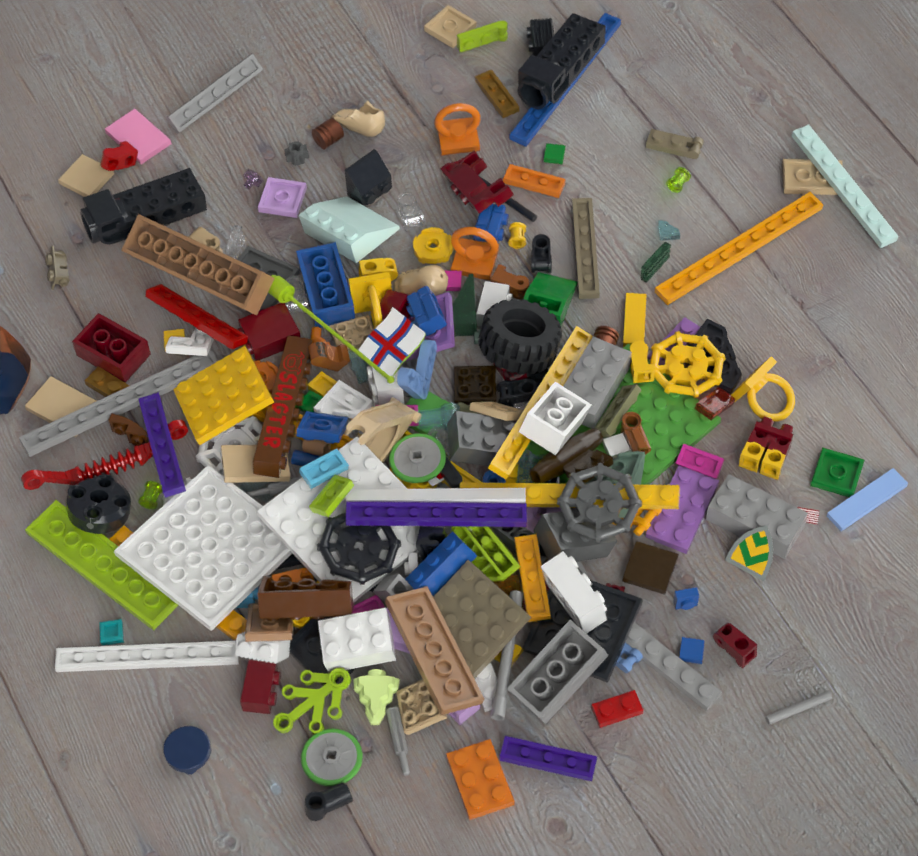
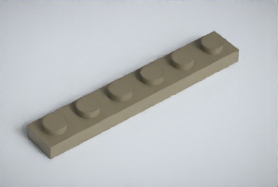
M573 198L572 211L579 299L599 298L600 292L592 198Z

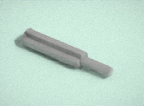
M302 476L291 478L290 482L267 484L268 487L249 491L247 495L251 498L269 494V496L279 495L302 478Z
M391 707L386 710L395 754L400 758L403 775L407 776L410 774L406 757L408 748L399 708Z

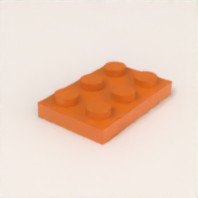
M491 739L446 753L447 761L469 820L514 805L513 796Z

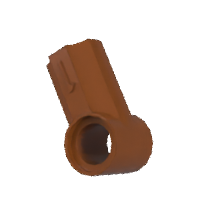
M627 412L623 415L620 432L626 438L631 452L641 451L645 452L646 455L651 452V446L642 428L641 417L636 412Z

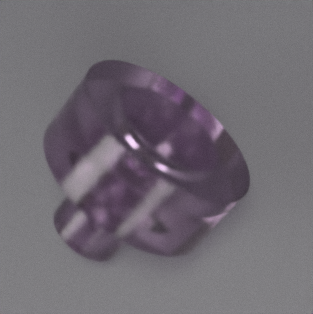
M247 169L243 175L247 179L244 186L249 190L253 185L259 187L264 181L260 175L251 169Z

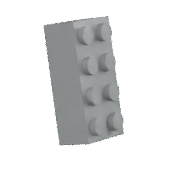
M594 336L563 386L592 404L582 425L591 429L596 427L628 372L632 352Z
M728 474L708 506L706 520L739 537L754 528L767 525L772 537L773 554L786 559L805 527L808 512Z
M569 620L507 689L544 724H547L608 657V654L572 620Z

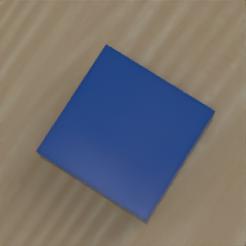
M682 637L679 658L684 662L702 664L705 640Z

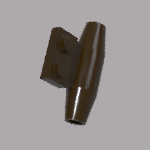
M592 428L569 438L556 455L548 452L529 471V475L534 483H545L564 473L569 478L572 472L577 473L597 466L598 463H603L604 466L610 467L613 465V457L595 450L603 442V435L598 429ZM595 476L584 479L582 481L585 484Z

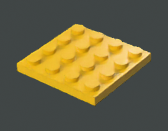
M246 346L199 371L186 381L180 382L173 389L199 445L274 403Z

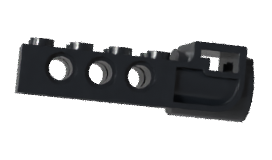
M572 13L537 56L531 55L518 70L517 91L521 100L534 109H543L548 102L556 103L605 43L606 26Z
M187 168L114 195L111 194L109 189L83 197L85 208L80 209V214L90 241L93 244L101 241L104 244L110 245L127 239L138 214L165 226L206 211L207 206L202 188L192 170Z

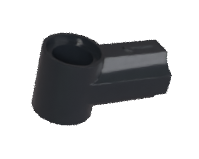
M341 782L324 791H313L307 794L305 798L306 816L312 821H319L325 817L326 813L353 802L347 784ZM315 803L321 805L317 809H313L310 806Z

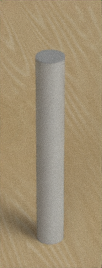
M826 691L765 716L768 725H771L832 699V695L829 691Z

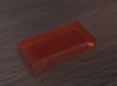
M718 387L700 400L694 409L712 421L732 406L736 399Z

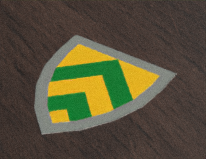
M767 525L754 528L743 534L735 541L725 558V561L762 581L765 580L773 561V543Z

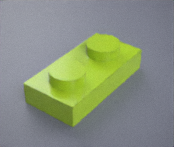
M334 475L309 505L311 511L329 517L354 487L352 480Z

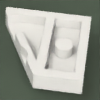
M339 380L316 404L314 412L353 419L359 412L371 408L373 400Z

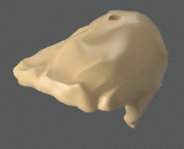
M366 101L358 110L342 109L331 117L341 123L344 128L366 137L377 136L385 126L384 112L373 107L369 101Z
M437 265L411 269L406 273L402 272L395 281L394 290L410 295L418 292L422 287L428 286L437 296L446 291L448 276Z

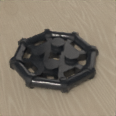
M346 512L333 518L329 517L326 520L321 540L317 544V551L321 552L332 576L337 575L358 582L360 585H365V582L386 573L390 574L393 571L392 566L398 549L401 547V540L397 539L391 526L350 525L342 528L340 524L346 522ZM381 528L388 541H382L377 532ZM332 533L338 534L336 543H329ZM356 542L364 544L363 550L353 546H355ZM382 549L388 550L385 560L379 558ZM336 551L340 559L339 562L336 563L331 552ZM374 564L377 566V568H374L368 572H365L364 570L365 568L370 567ZM344 566H355V569H358V573L345 569Z

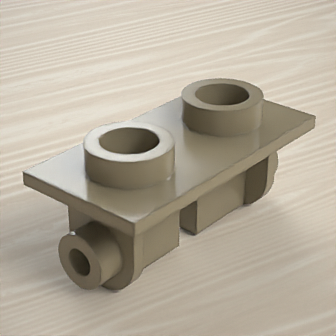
M52 246L50 253L46 254L45 263L46 266H49L47 280L51 282V290H54L55 284H59L62 287L68 285L69 274L66 254L62 250L55 252L54 246Z

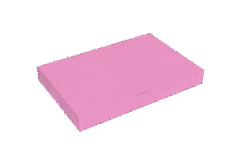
M133 109L105 128L106 134L118 145H120V142L127 141L138 150L136 161L141 165L171 145V140L136 109Z

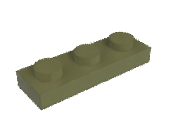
M637 384L622 386L595 428L601 432L603 437H611L615 434L623 415L637 401V396L641 392V388Z

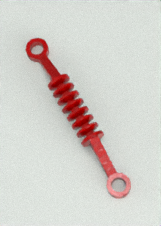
M174 420L168 424L172 440H178L187 435L188 427L185 421ZM150 441L140 446H134V453H131L127 448L126 456H123L120 451L117 452V459L110 454L109 462L101 457V465H98L95 460H93L92 468L87 463H84V471L79 466L65 472L29 470L21 477L23 487L27 490H34L41 487L44 482L75 485L85 479L93 478L95 475L96 477L102 475V473L110 475V470H113L117 475L118 467H121L126 472L127 464L132 469H135V461L140 466H143L152 457Z

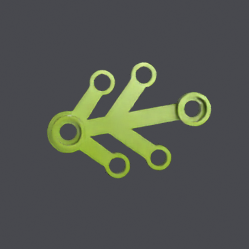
M336 668L329 674L304 670L300 675L303 684L312 685L314 682L326 683L320 689L299 688L290 684L285 685L282 688V695L287 700H292L295 697L307 699L289 714H277L273 720L276 730L280 733L289 732L293 728V722L314 706L309 730L313 734L320 733L324 730L322 716L325 697L331 692L332 702L327 710V714L332 720L340 719L343 713L340 708L342 691L347 689L351 682L348 671L343 668ZM307 674H310L311 679L309 681H304V677ZM343 677V682L337 684L336 679ZM293 689V693L287 696L286 691ZM333 709H338V710H339L338 714L335 715V716H332V715H331L332 710H333ZM283 721H288V725L285 728H282L281 723ZM315 724H320V728L318 730H313V726Z

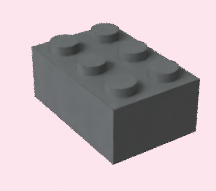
M455 411L447 424L450 461L489 466L517 421H505L483 414Z
M577 509L571 510L574 518L580 516ZM562 511L543 514L533 530L537 534V539L548 560H551L563 551L567 557L572 556L576 562L608 557L617 543L615 536L601 540L598 543L596 540L577 532H570L567 529L568 525ZM588 521L581 524L593 530L596 528V526H593V523ZM608 524L602 526L601 528L602 530H605L607 528H610V526Z

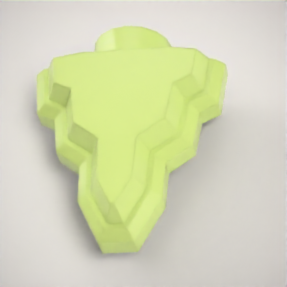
M372 669L368 671L367 676H359L353 679L354 692L359 694L360 702L365 705V714L370 724L380 725L385 716L386 706L392 702L394 693L399 689L400 679L386 676V672L383 670Z

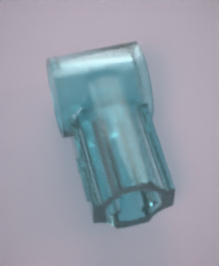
M447 403L442 405L441 408L418 411L422 414L419 420L420 430L435 428L447 430L449 420L455 411H460V406L456 403Z

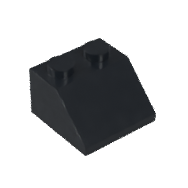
M375 149L345 169L347 196L365 207L372 204L377 198L386 194L392 188L391 174Z

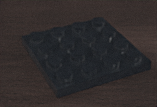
M590 580L592 583L590 586L593 591L598 590L605 600L607 620L588 632L587 635L608 654V657L590 676L608 683L643 600L637 596ZM550 588L547 597L551 619L534 621L523 646L524 652L535 656L543 650L569 620L573 621Z

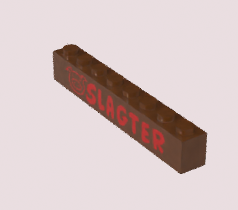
M295 336L287 337L271 394L274 403L270 404L267 408L253 459V474L279 478L281 470L286 469L287 457L285 455L290 453L291 441L289 440L290 437L294 438L296 426L294 421L298 422L300 409H298V406L303 404L304 393L302 391H306L308 384L306 376L311 374L312 364L310 363L308 346L313 343V339Z

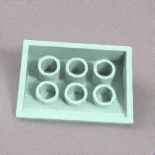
M349 197L314 203L299 214L304 233L324 245L336 242L338 252L355 263L359 262L400 229L399 225Z

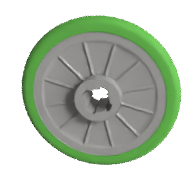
M421 433L411 434L400 439L393 446L389 456V463L393 473L401 480L409 483H423L433 479L442 471L446 461L443 445L433 436Z
M325 729L320 733L317 732L305 743L301 754V764L305 774L312 781L323 786H335L341 782L346 783L351 780L359 771L363 759L362 749L357 739L341 729ZM328 756H335V759H329Z

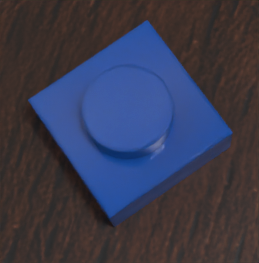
M697 587L675 591L673 601L675 609L688 610L698 606L699 592Z

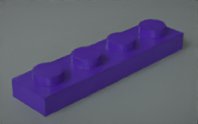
M505 736L500 753V761L592 782L597 756Z

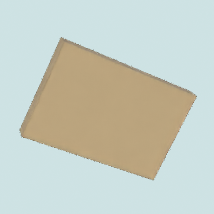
M783 159L784 194H807L811 192L818 195H838L811 160Z
M50 376L25 405V408L32 414L51 423L96 402V400Z
M221 445L224 483L290 482L287 453L285 455L287 457L286 469L281 470L279 478L253 474V459L257 445Z

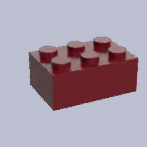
M100 313L72 341L76 356L95 367L99 366L125 383L151 355L146 339Z

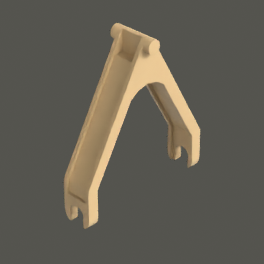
M392 397L388 403L359 412L347 424L344 435L348 436L352 430L362 431L363 434L359 437L358 443L360 445L366 444L373 454L384 463L393 446L401 439L412 421L417 424L422 414Z

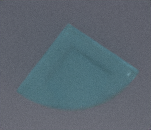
M658 220L660 241L680 239L681 235L677 227H673L667 221Z

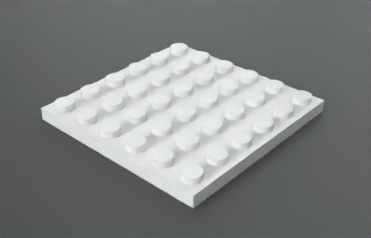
M355 437L339 449L349 467L348 470L338 474V476L351 479L354 484L352 489H407L365 444L360 445L358 443V437ZM302 477L257 511V516L319 582L322 580L352 581L337 575L332 576L321 552L317 551V544L321 540L326 520L329 517L333 518L346 512L347 495L329 517L313 513L309 507L331 479L310 489ZM346 522L340 524L342 528L350 526L346 525ZM391 526L397 539L401 540V547L398 549L392 566L393 571L409 559L408 553L418 552L415 545L420 526ZM425 526V527H444V526ZM381 528L377 532L382 541H388ZM333 532L329 543H336L338 534ZM356 542L353 547L363 550L364 544ZM382 549L379 558L385 560L388 550ZM336 551L331 552L336 563L339 562L340 559ZM374 564L370 567L365 568L364 570L365 572H368L374 568H377V566ZM344 566L345 569L358 573V569H355V566ZM386 573L367 581L365 585L352 581L353 603L389 574Z
M208 465L185 486L186 492L172 497L117 547L114 553L115 556L212 631L261 584L263 576H269L292 552L257 516V511L263 506L233 483H224V477Z

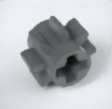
M299 141L289 143V149H284L287 163L291 162L294 166L305 164V158H309L307 145H303Z

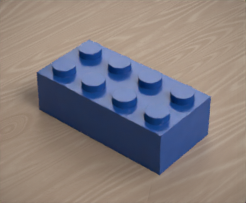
M336 242L296 251L298 267L310 311L328 326L355 319L354 304ZM313 319L314 326L322 328V326Z

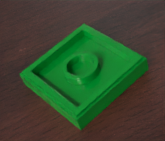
M822 447L810 486L850 498L855 493L865 460Z

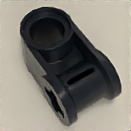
M538 234L533 238L531 273H535V271H548V273H552L551 241L547 235Z
M532 379L506 380L498 383L497 391L500 393L498 403L510 407L527 406L537 390V383Z

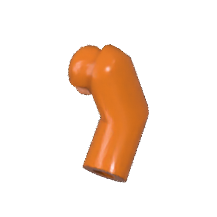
M313 327L311 329L310 339H313V343L323 342L326 345H331L330 342H326L321 337L322 329L320 327Z

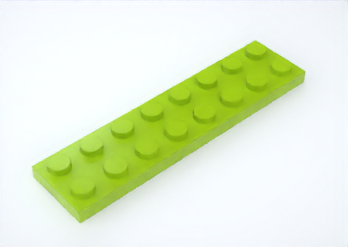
M55 500L25 529L26 533L153 631L178 607V604L115 556L114 550L119 546L103 534L88 533L74 526L69 520L66 507L59 501Z

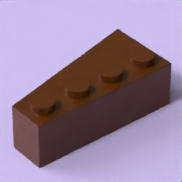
M263 576L258 590L260 619H267L268 621H275L280 618L299 620L303 617L322 619L325 616L340 617L350 615L354 607L352 581L322 580L318 584L312 579L303 578L299 582H291L290 578L281 577L280 581H272L271 576Z

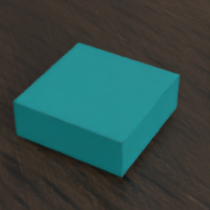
M122 619L99 622L101 646L124 643Z

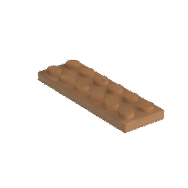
M428 587L386 597L385 604L440 715L483 704L484 697Z

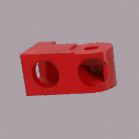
M127 141L120 142L119 147L103 150L100 165L108 171L135 166L138 150Z

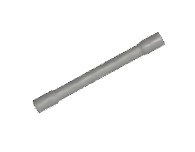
M511 591L509 597L522 607L523 593ZM516 635L502 649L496 692L491 710V718L497 721H502L505 718L507 688Z

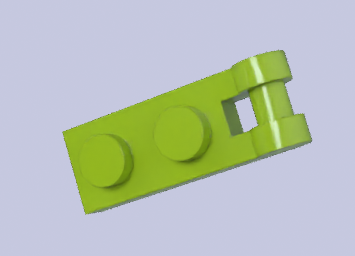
M501 20L457 34V48L459 52L471 50L495 41H506L508 39V23Z

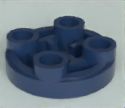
M183 726L175 729L168 735L163 746L164 757L168 765L174 770L188 775L194 774L204 766L212 752L207 734L194 726Z

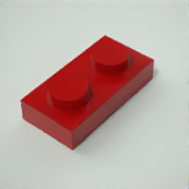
M635 690L591 704V709L599 728L643 714V707Z

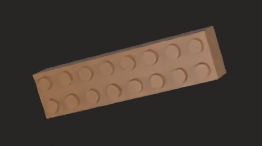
M139 214L121 250L255 315L258 314L275 279L254 267Z

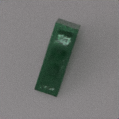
M473 274L468 275L452 305L454 337L474 336V332H477Z

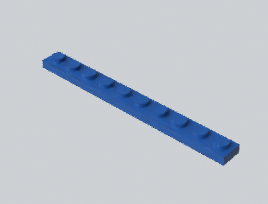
M604 13L598 23L606 26L605 43L556 103L548 102L543 109L530 108L510 133V140L527 147L620 27L621 19Z

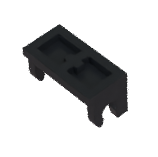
M420 526L415 546L422 560L447 537L444 527Z

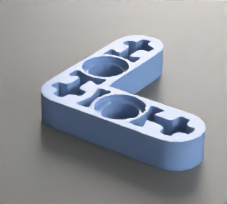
M424 339L421 343L416 370L404 367L399 369L397 376L398 385L414 399L425 400L428 396L437 352V344L434 340Z

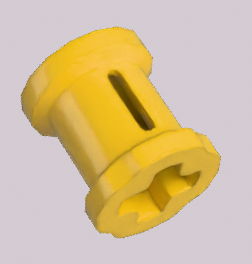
M521 222L511 223L509 225L510 238L508 244L514 249H521L526 246V239L524 238L526 225Z

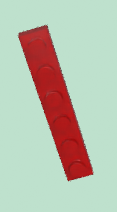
M159 284L146 289L145 297L226 345V347L233 350L247 344V335L164 285Z

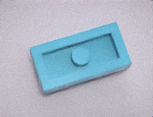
M335 449L299 468V473L310 489L331 479L334 475L348 470L349 465L339 450Z

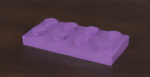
M679 465L670 482V485L680 486L679 509H662L661 513L653 518L651 526L646 532V538L687 554L718 488L719 480Z

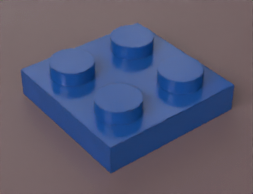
M306 411L297 428L296 437H302L305 440H323L330 444L339 443L348 424V417Z

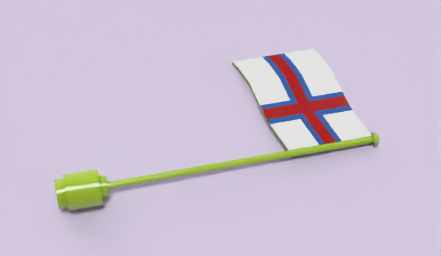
M271 275L275 279L268 291L270 295L280 303L292 301L384 376L387 379V383L391 384L394 382V375L400 366L419 348L426 336L424 331L392 307L386 319L368 335L359 350H357L294 298L295 288L281 276Z

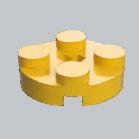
M436 227L422 230L421 234L416 235L413 240V251L418 261L422 264H438L449 261L450 255L453 252L451 235L449 234L448 236L444 233L443 229ZM434 243L437 247L431 248L430 246Z

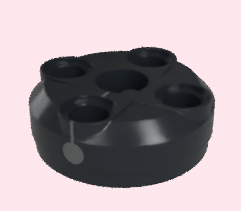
M102 474L96 478L86 479L69 487L66 510L69 520L80 530L88 533L104 534L113 532L126 523L131 510V497L127 489L116 482L112 476Z

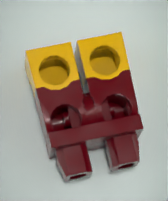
M763 417L760 422H756L741 453L739 467L757 473L762 461L760 474L778 480L792 444L793 426L782 424L781 428L778 429L773 427L774 421L771 418Z

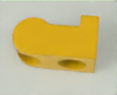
M392 258L359 261V277L384 272L390 273L391 281L398 277L396 263Z
M635 341L630 345V352H632L630 368L633 383L654 382L655 367L654 364H648L647 361L648 345L642 341Z

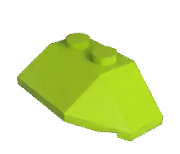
M452 526L451 532L453 531L477 555L471 563L492 582L506 580L521 567L491 527Z

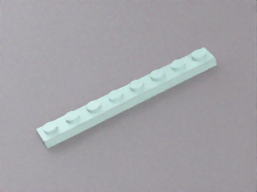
M807 125L794 130L792 138L830 186L833 187L834 191L876 244L882 248L896 242L899 236L811 126Z

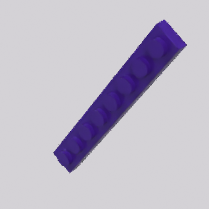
M346 502V525L527 527L526 503Z

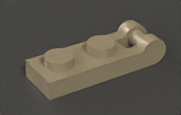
M651 129L646 142V148L697 159L700 155L699 149L702 148L704 140L700 137L689 138Z

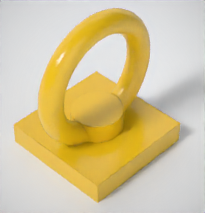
M389 272L348 279L355 314L370 311L374 329L383 322L380 307L381 299L387 290H392Z
M771 356L754 370L729 397L736 402L747 393L748 404L759 418L768 417L774 422H779L786 419L792 413L795 406V395L792 387L784 378L776 374L767 373L777 363ZM767 382L778 384L786 394V406L779 413H768L757 403L756 393Z

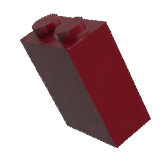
M279 303L261 310L257 315L251 314L238 319L240 328L237 330L248 336L245 346L250 355H253L255 361L284 351L288 336L301 337L300 331L285 303Z

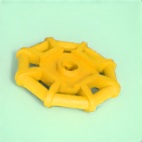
M676 331L674 335L658 344L654 343L651 347L650 364H654L655 367L654 378L664 388L665 393L690 395L693 398H697L706 390L721 384L723 362L726 358L708 340V336L683 334L680 331ZM683 342L697 344V346H686L683 345ZM676 343V346H674L671 351L668 352L667 350H665L669 346ZM703 348L711 354V357H706ZM660 357L666 359L665 365H658ZM682 363H689L691 365L688 368H684ZM714 365L713 373L707 372L708 366ZM664 373H665L666 375H668V374L670 375V377H671V380H670V381H668V380L664 377V375H663ZM698 380H706L702 384L698 386L696 385Z

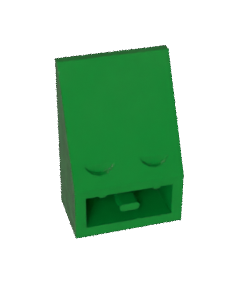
M538 272L527 289L523 300H528L530 303L535 302L540 307L547 308L550 314L553 313L556 316L557 321H559L562 327L578 282Z

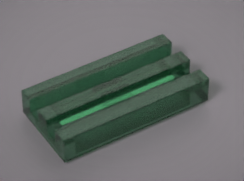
M665 241L641 267L642 281L647 283L670 258L671 244Z

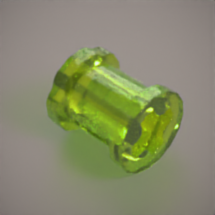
M677 167L673 177L666 181L669 190L674 193H680L685 182L691 179L690 172L684 167Z
M146 481L144 494L139 498L138 503L146 509L154 510L158 505L157 499L159 494L163 492L162 486L155 481Z

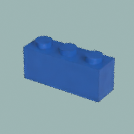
M452 531L405 580L414 590L428 587L434 597L467 560L472 562L477 555Z

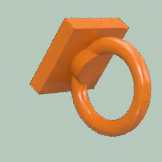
M465 103L451 104L441 109L436 115L434 124L438 132L441 155L467 153L473 150L480 151L477 127L480 124L481 116L479 111L472 105ZM456 111H465L473 116L443 121L445 116Z
M463 227L456 230L451 236V244L456 251L451 271H462V276L491 280L499 252L497 240L489 232L476 227ZM465 235H475L483 238L487 242L465 239L460 237Z

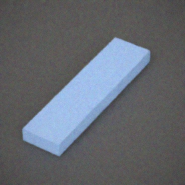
M892 468L830 510L826 517L842 532L906 488L908 482Z

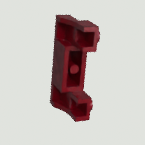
M475 150L456 162L446 163L440 168L444 176L452 184L450 188L455 195H459L464 205L469 204L478 213H481L493 203L499 207L514 195L510 187L505 185L501 178L487 187L478 175L488 166Z

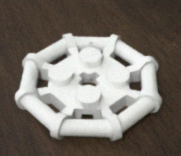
M248 417L236 424L244 426L241 429H235L232 426L199 445L198 454L196 455L197 462L201 463L204 467L209 465L224 477L221 445H257L262 430V425L258 422L257 417ZM254 429L259 436L255 437L251 430ZM210 441L214 442L213 449L207 450L208 443ZM215 457L220 463L216 467L209 459Z

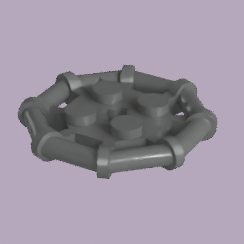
M598 463L597 466L577 473L572 472L561 496L557 498V505L560 506L568 525L567 529L570 532L574 531L594 539L598 543L601 540L623 532L628 533L631 530L630 526L638 509L642 507V500L639 499L631 481L632 477L629 474H623L606 467L603 463ZM597 475V481L584 484L582 481ZM603 475L614 480H617L618 482L616 483V485H613L608 480L603 481ZM576 486L580 489L576 499L570 498ZM625 488L629 500H623L619 491ZM597 499L605 501L602 508H599L598 505L594 506L593 503ZM570 507H576L580 516L574 518ZM623 508H627L628 511L624 520L619 518V513ZM588 521L593 523V526H596V528L593 530L581 524ZM611 523H615V524H616V526L607 528V529H605V530H602V528H601L602 526H605V525H608V524H611Z

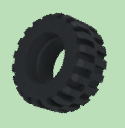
M511 299L510 301L502 300L492 305L486 311L478 343L481 352L486 356L487 360L490 363H495V366L499 369L503 368L506 369V372H517L520 375L525 373L530 375L535 374L537 371H544L553 364L562 338V330L556 316L553 313L550 314L547 308H542L535 302L530 303L528 300L523 299L522 301L517 299Z

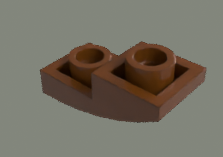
M111 413L109 423L112 432L118 435H127L129 443L134 446H140L149 442L147 432L140 425L128 418Z

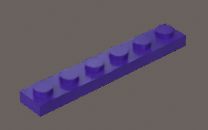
M159 392L138 398L165 498L186 492Z

